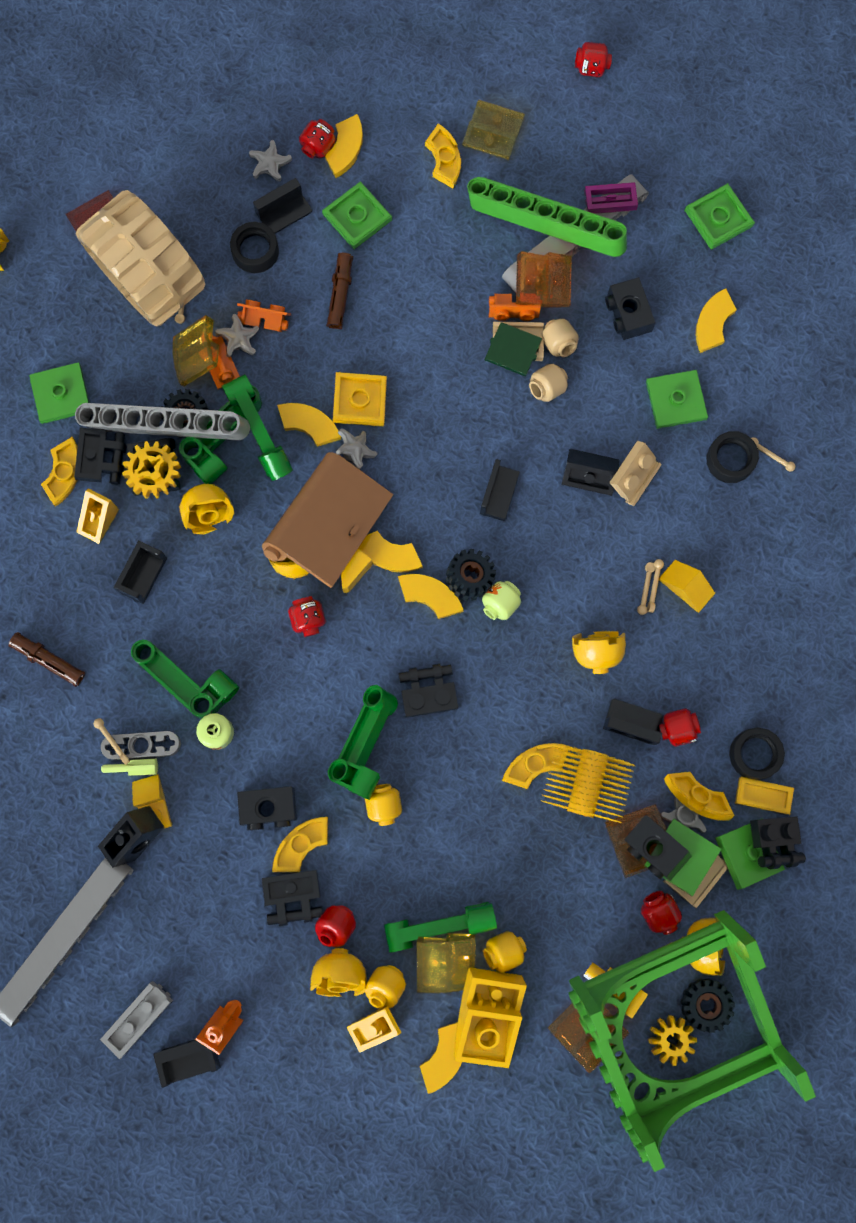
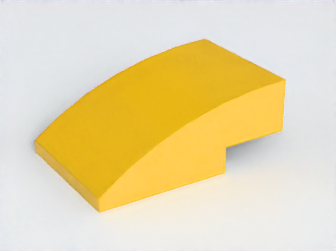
M468 968L456 1032L455 1061L509 1068L522 1021L520 1010L527 987L522 975Z

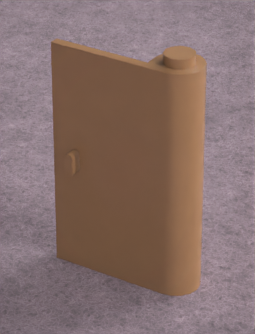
M328 452L263 542L264 555L272 561H283L288 557L332 588L394 494L340 455Z

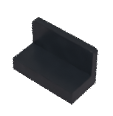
M296 178L253 202L255 213L260 221L270 227L275 234L312 213V209L303 197L301 185Z
M569 449L561 485L612 496L614 488L610 481L619 469L620 460Z
M496 459L483 498L480 514L505 521L520 472L500 466L501 460Z
M612 699L603 729L651 745H657L662 736V733L659 732V725L662 722L663 715Z

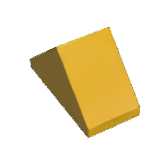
M88 488L85 491L77 533L99 544L118 513V507L112 500Z
M357 549L341 573L344 593H349L373 565L372 559L360 549Z
M674 560L659 577V581L698 613L715 595L714 590L700 570L677 560Z

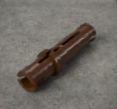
M344 252L337 255L336 270L332 275L333 290L326 324L329 328L340 330L343 328L348 288L352 283L350 275L354 258L351 254Z
M19 632L15 633L9 641L8 646L25 655L28 661L40 664L75 687L79 686L86 674L84 671L79 670L46 650L45 646L40 642L35 643Z

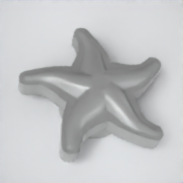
M274 140L270 141V147L265 152L253 150L249 152L250 157L258 161L253 172L255 179L259 175L266 173L270 174L277 181H281L280 167L292 161L291 155L282 156L277 154Z
M233 314L232 327L217 329L215 335L222 336L227 340V357H231L232 352L239 349L254 355L256 350L251 347L249 339L258 332L259 327L244 328L239 317Z
M343 428L338 431V434L343 438L344 444L338 448L336 454H343L346 459L353 461L358 469H361L363 466L362 457L375 458L377 456L376 451L370 450L365 445V431H362L356 437Z
M676 797L674 801L675 810L670 813L662 812L660 814V817L672 822L675 819L688 828H696L701 833L706 832V827L698 817L699 814L687 808Z

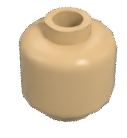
M566 319L549 321L542 332L544 345L555 357H567L577 348L578 333Z
M547 364L531 375L529 384L532 395L544 402H550L567 390V373L555 364Z

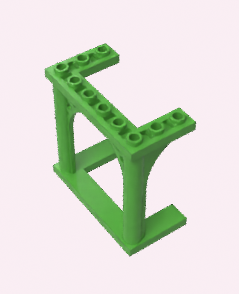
M725 910L714 914L716 923L585 982L582 981L580 976L569 980L573 990L568 992L569 997L580 1015L579 1021L585 1034L590 1033L593 1041L589 1042L595 1058H601L603 1066L599 1067L603 1079L606 1084L611 1082L613 1090L609 1092L616 1109L621 1107L623 1115L619 1116L626 1133H628L633 1146L637 1149L642 1162L648 1161L654 1172L665 1168L660 1154L661 1142L667 1130L678 1118L691 1109L778 1069L805 1102L816 1097L806 1070L782 1045L755 975L756 971L766 967L758 944ZM727 947L764 1044L697 1075L681 1080H662L649 1076L639 1070L628 1058L622 1039L624 1016L633 998L643 987L655 979ZM625 992V997L622 1000L613 996L617 994L619 997L621 993ZM606 1003L617 1007L616 1015L612 1017L603 1015ZM607 1025H614L615 1029L612 1033H610ZM617 1051H622L620 1056H615ZM633 1073L634 1079L629 1083L627 1074ZM643 1082L648 1083L649 1089L647 1094L642 1099H635L634 1092L637 1086ZM659 1087H662V1088L664 1089V1091H663V1092H657L658 1095L655 1096V1095H656V1089L659 1088Z

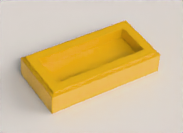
M739 777L735 804L790 815L794 788Z

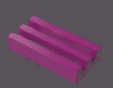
M635 182L585 186L584 195L586 196L587 212L596 214L633 211L638 208ZM627 192H630V193H631V194H629V195H616V194H614V193H627ZM612 194V195H607V196H604V197H592V196H591V195Z

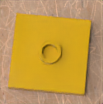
M336 372L333 423L384 427L387 376Z

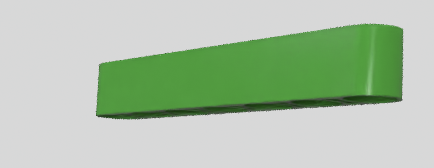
M475 177L468 182L467 189L470 205L476 211L609 256H621L627 250V230L621 222L484 177Z

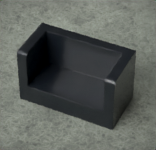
M138 540L114 588L120 594L144 604L167 557L162 551Z
M195 1039L159 1050L153 1054L162 1088L199 1074L218 1071L221 1068L218 1054Z

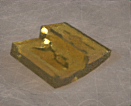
M478 100L462 146L509 160L525 114Z
M207 315L173 337V361L177 378L183 387L212 370L218 364L220 345L212 341L214 320Z
M447 933L446 938L418 937L417 993H445L464 990L468 968H475V935Z

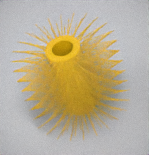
M559 744L562 749L577 752L578 755L557 750L560 754L570 756L571 759L554 755L553 757L578 766L555 761L551 762L577 770V772L549 767L562 773L571 774L575 778L551 772L549 774L574 781V784L552 778L546 779L573 788L567 789L551 784L545 785L571 792V795L546 789L543 790L568 797L570 800L547 795L543 796L569 804L566 807L552 802H542L565 808L567 811L591 818L595 816L622 823L596 815L595 811L623 817L596 807L598 805L623 811L598 803V800L624 805L610 799L601 798L599 795L627 800L603 792L601 789L628 794L603 786L602 783L630 789L624 785L603 779L608 778L614 781L631 783L616 776L606 775L605 772L632 778L628 774L608 769L611 767L617 770L633 772V770L626 767L617 766L616 763L627 766L632 765L629 762L614 759V757H609L603 753L567 747V745L561 746Z

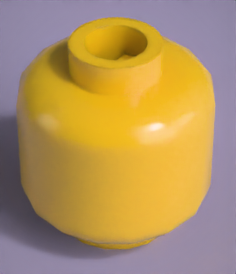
M391 784L377 785L371 799H365L368 818L371 821L379 822V826L395 823V818L399 817L402 813L400 793L396 788H392Z
M505 931L490 938L486 942V948L483 950L488 966L492 970L496 969L500 973H505L524 962V953L527 951L522 937H517L513 932Z
M391 965L377 967L366 983L365 993L370 1004L379 1009L385 1006L393 1008L405 991L406 982L403 973Z

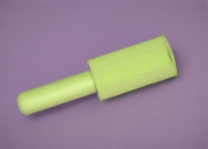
M157 758L131 759L127 765H102L101 771L103 773L128 772V776L157 775L158 761Z

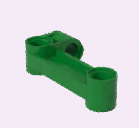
M244 374L222 385L231 406L238 405L245 419L250 424V429L263 453L257 457L267 477L274 481L291 473L293 469L282 446H274L251 400L256 394L247 376Z
M252 385L256 394L253 404L258 412L261 409L262 400L259 391ZM229 401L218 410L234 412L244 417L239 406L232 407ZM212 419L207 424V430L212 426ZM237 421L233 422L231 431L236 428ZM186 437L179 445V451L183 459L205 484H213L228 469L221 459L213 453L226 439ZM190 449H199L197 454L193 456L187 455Z
M139 640L131 647L132 658L193 715L200 719L208 714L217 713L224 704L233 698L240 688L221 669L216 670L206 680L204 685L199 687L148 640ZM144 648H151L149 658L140 659L141 651ZM208 700L209 709L204 713H198L197 705L199 702Z
M372 685L365 691L363 695L364 705L342 752L328 769V777L332 782L368 800L371 799L380 776L379 773L364 766L388 716H391L398 706L396 696L378 685Z
M483 902L477 905L466 906V914L409 926L408 919L384 924L389 953L413 948V940L468 929L470 935L497 929L492 903Z

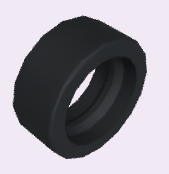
M245 223L239 226L231 236L230 248L233 259L237 266L245 272L254 274L265 272L276 263L279 255L277 238L273 230L264 223ZM251 236H261L268 241L269 251L261 258L248 259L240 252L241 243Z
M728 431L719 435L709 447L706 455L707 466L710 473L718 480L725 483H738L745 480L756 468L759 460V451L755 442L748 435L739 431ZM734 443L745 450L747 463L743 469L730 471L719 463L717 454L723 445Z
M757 727L747 729L735 737L730 746L729 756L731 764L737 773L745 778L760 780L771 777L779 771L784 763L785 751L783 743L776 734L768 729ZM749 739H763L771 747L773 753L772 761L766 768L760 770L751 769L742 760L741 750L744 743Z

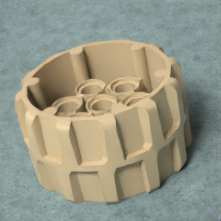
M128 190L121 191L76 231L79 242L94 262L131 305L149 323L156 327L165 323L205 287L204 278L200 270L180 242L158 216L139 197Z

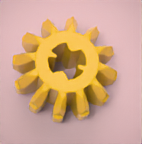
M668 1015V1025H666L663 1019H657L661 1028L658 1030L653 1026L650 1027V1031L656 1034L657 1037L648 1038V1043L656 1045L651 1050L652 1054L659 1055L661 1053L659 1061L666 1063L670 1059V1063L673 1066H677L678 1056L686 1063L688 1059L684 1053L686 1051L690 1054L695 1053V1050L689 1046V1043H696L697 1038L688 1036L693 1032L694 1028L691 1025L684 1027L685 1019L681 1017L675 1023L674 1016ZM673 1033H676L675 1038L679 1040L676 1046L671 1044L672 1047L669 1048L670 1043L667 1041V1037L669 1035L674 1037Z

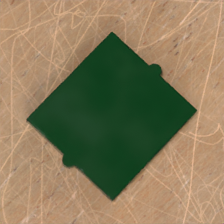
M501 322L494 338L490 339L491 345L486 354L485 361L526 377L532 362L537 358L536 352L542 338Z

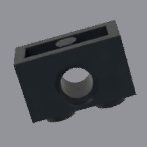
M640 278L610 285L605 302L609 311L613 310L615 316L613 324L616 333H621L623 340L652 332L656 322ZM629 307L633 309L634 312L628 313L623 308Z
M292 786L237 792L239 824L247 826V831L264 829L263 824L274 823L275 828L291 826V821H297L295 790ZM270 801L274 804V812L271 816L264 817L261 813V807L265 802Z
M150 806L125 813L98 847L112 868L135 861L164 829V825Z
M647 815L641 819L624 839L629 845L627 851L638 861L643 857L651 865L648 869L660 880L664 876L671 881L692 857L685 847ZM654 844L663 845V851L659 856H651L649 853L651 846Z

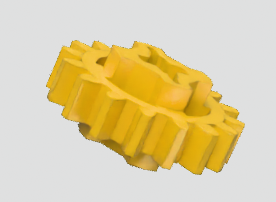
M146 441L142 449L138 445L135 446V454L127 453L130 462H123L124 467L128 470L122 472L125 479H128L126 484L129 488L134 487L133 491L135 494L139 495L142 492L143 496L148 499L150 493H153L157 499L161 491L166 495L169 494L167 489L169 486L176 488L177 485L173 479L181 477L180 473L176 471L181 468V465L178 461H175L178 457L175 452L170 453V448L167 445L161 449L158 441L154 443L153 447ZM153 467L155 471L153 473H150L148 469Z

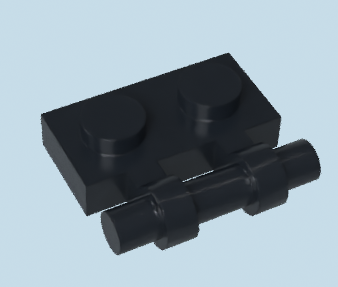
M80 428L74 473L75 480L102 483V474L109 473V483L119 485L120 477L123 475L122 472H124L122 459L123 453H126L127 446L124 443L125 434L116 432L114 441L106 440V430ZM105 451L113 452L111 463L104 462Z
M440 663L433 664L431 668L419 670L416 667L409 668V671L399 673L400 683L411 681L412 689L401 691L406 718L458 709L454 682L443 684L442 676L453 675L451 664L443 666ZM434 678L435 685L420 688L419 680Z
M798 816L750 820L753 847L762 848L763 856L758 858V865L760 867L778 869L784 865L790 868L805 862L806 857L804 853H797L794 850L795 844H802ZM776 846H780L781 854L777 853Z
M317 870L262 878L265 906L276 904L277 913L267 914L268 925L279 924V926H287L288 922L304 920V923L313 922L314 918H320L323 914L322 906L311 907L310 899L321 898ZM301 901L302 909L286 910V903Z

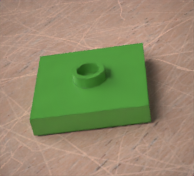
M361 181L322 210L323 216L353 249H356L392 221L390 213Z
M728 183L687 205L684 210L711 250L752 228L755 223Z
M79 362L29 375L41 424L75 416L79 405L90 403Z
M697 370L653 377L646 380L657 429L707 420L708 415Z
M750 823L715 838L719 848H721L722 856L737 890L746 888L785 870L783 865L778 869L762 868L758 865V858L763 856L762 848L753 847Z
M673 819L666 832L685 847L692 857L671 881L664 876L662 878L692 897L720 853L721 848ZM657 844L651 856H659L663 851V845ZM646 862L644 866L648 868L651 864Z

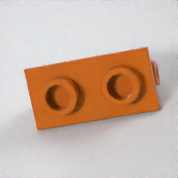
M494 293V296H489V317H493L498 321H505L509 318L531 321L534 318H539L541 308L540 296H535V294H517V302H512V294Z
M246 299L245 304L237 303V306L243 307V310L238 311L237 314L242 325L260 327L261 318H264L265 329L282 332V330L287 331L288 321L285 320V315L291 316V313L285 312V307L270 304V309L260 307L261 302Z
M210 333L203 337V343L198 346L217 389H221L222 385L240 376L232 358L226 356L227 347L222 336L215 337Z
M232 1000L224 1008L219 1006L195 1040L220 1055L243 1022L239 1018L242 1012L241 1003L238 1000Z

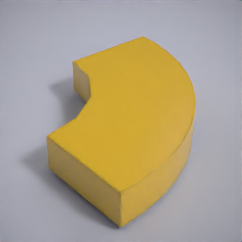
M358 114L335 124L338 133L337 141L325 156L335 178L343 175L353 166L363 144V131Z
M438 123L425 141V147L432 152L436 160L432 177L454 188L461 169L460 153L453 136Z
M723 289L711 297L699 315L696 324V342L700 353L722 345L725 341L722 332L724 322L737 311L727 289Z
M300 403L277 405L285 431L297 430L304 432L313 439L317 447L341 440L337 427L322 411Z
M73 437L50 450L53 457V469L49 477L41 483V486L55 507L69 496L78 481L74 478L78 445Z
M378 530L366 535L358 548L372 559L373 565L392 572H411L423 568L412 543L405 545L392 544L385 540Z
M420 574L398 576L405 602L416 601L426 604L434 610L438 619L464 612L458 597L441 581Z
M557 743L541 744L530 748L513 760L507 768L502 781L528 789L532 780L539 774L548 771L561 772L549 768L563 769V766L554 764L551 761L565 762L553 757V755L566 757V755L557 753L554 750L568 752V750L562 749L560 746L557 747Z
M691 772L667 774L664 778L666 785L673 795L693 812L706 818L720 821H729L734 817L724 792L712 791L696 781Z
M328 817L308 820L293 829L281 842L276 851L272 872H300L302 861L310 851L318 846L328 845Z
M458 1022L438 1028L439 1041L437 1049L429 1060L420 1064L428 1094L446 1085L454 1077L462 1062L454 1060Z

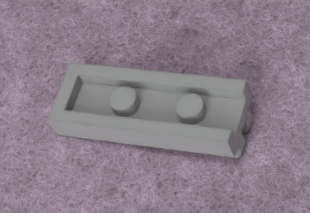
M154 981L149 983L100 1039L119 1059L132 1048L173 1001L170 998L171 994L168 991L164 992L162 990L163 987L160 984L157 985Z

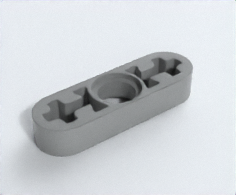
M170 731L111 735L119 745H127L125 739H129L128 750L130 754L126 755L127 750L121 749L129 759L173 756L181 747L180 738ZM168 736L170 740L175 741V745L170 746V751H166V748L163 746L155 747L157 752L153 753L154 742L152 737H156V742H165ZM105 738L101 743L102 754L111 760H121L117 752L113 755L112 751L107 749L111 744ZM140 738H145L148 741V749L144 753H137L134 749L135 742Z

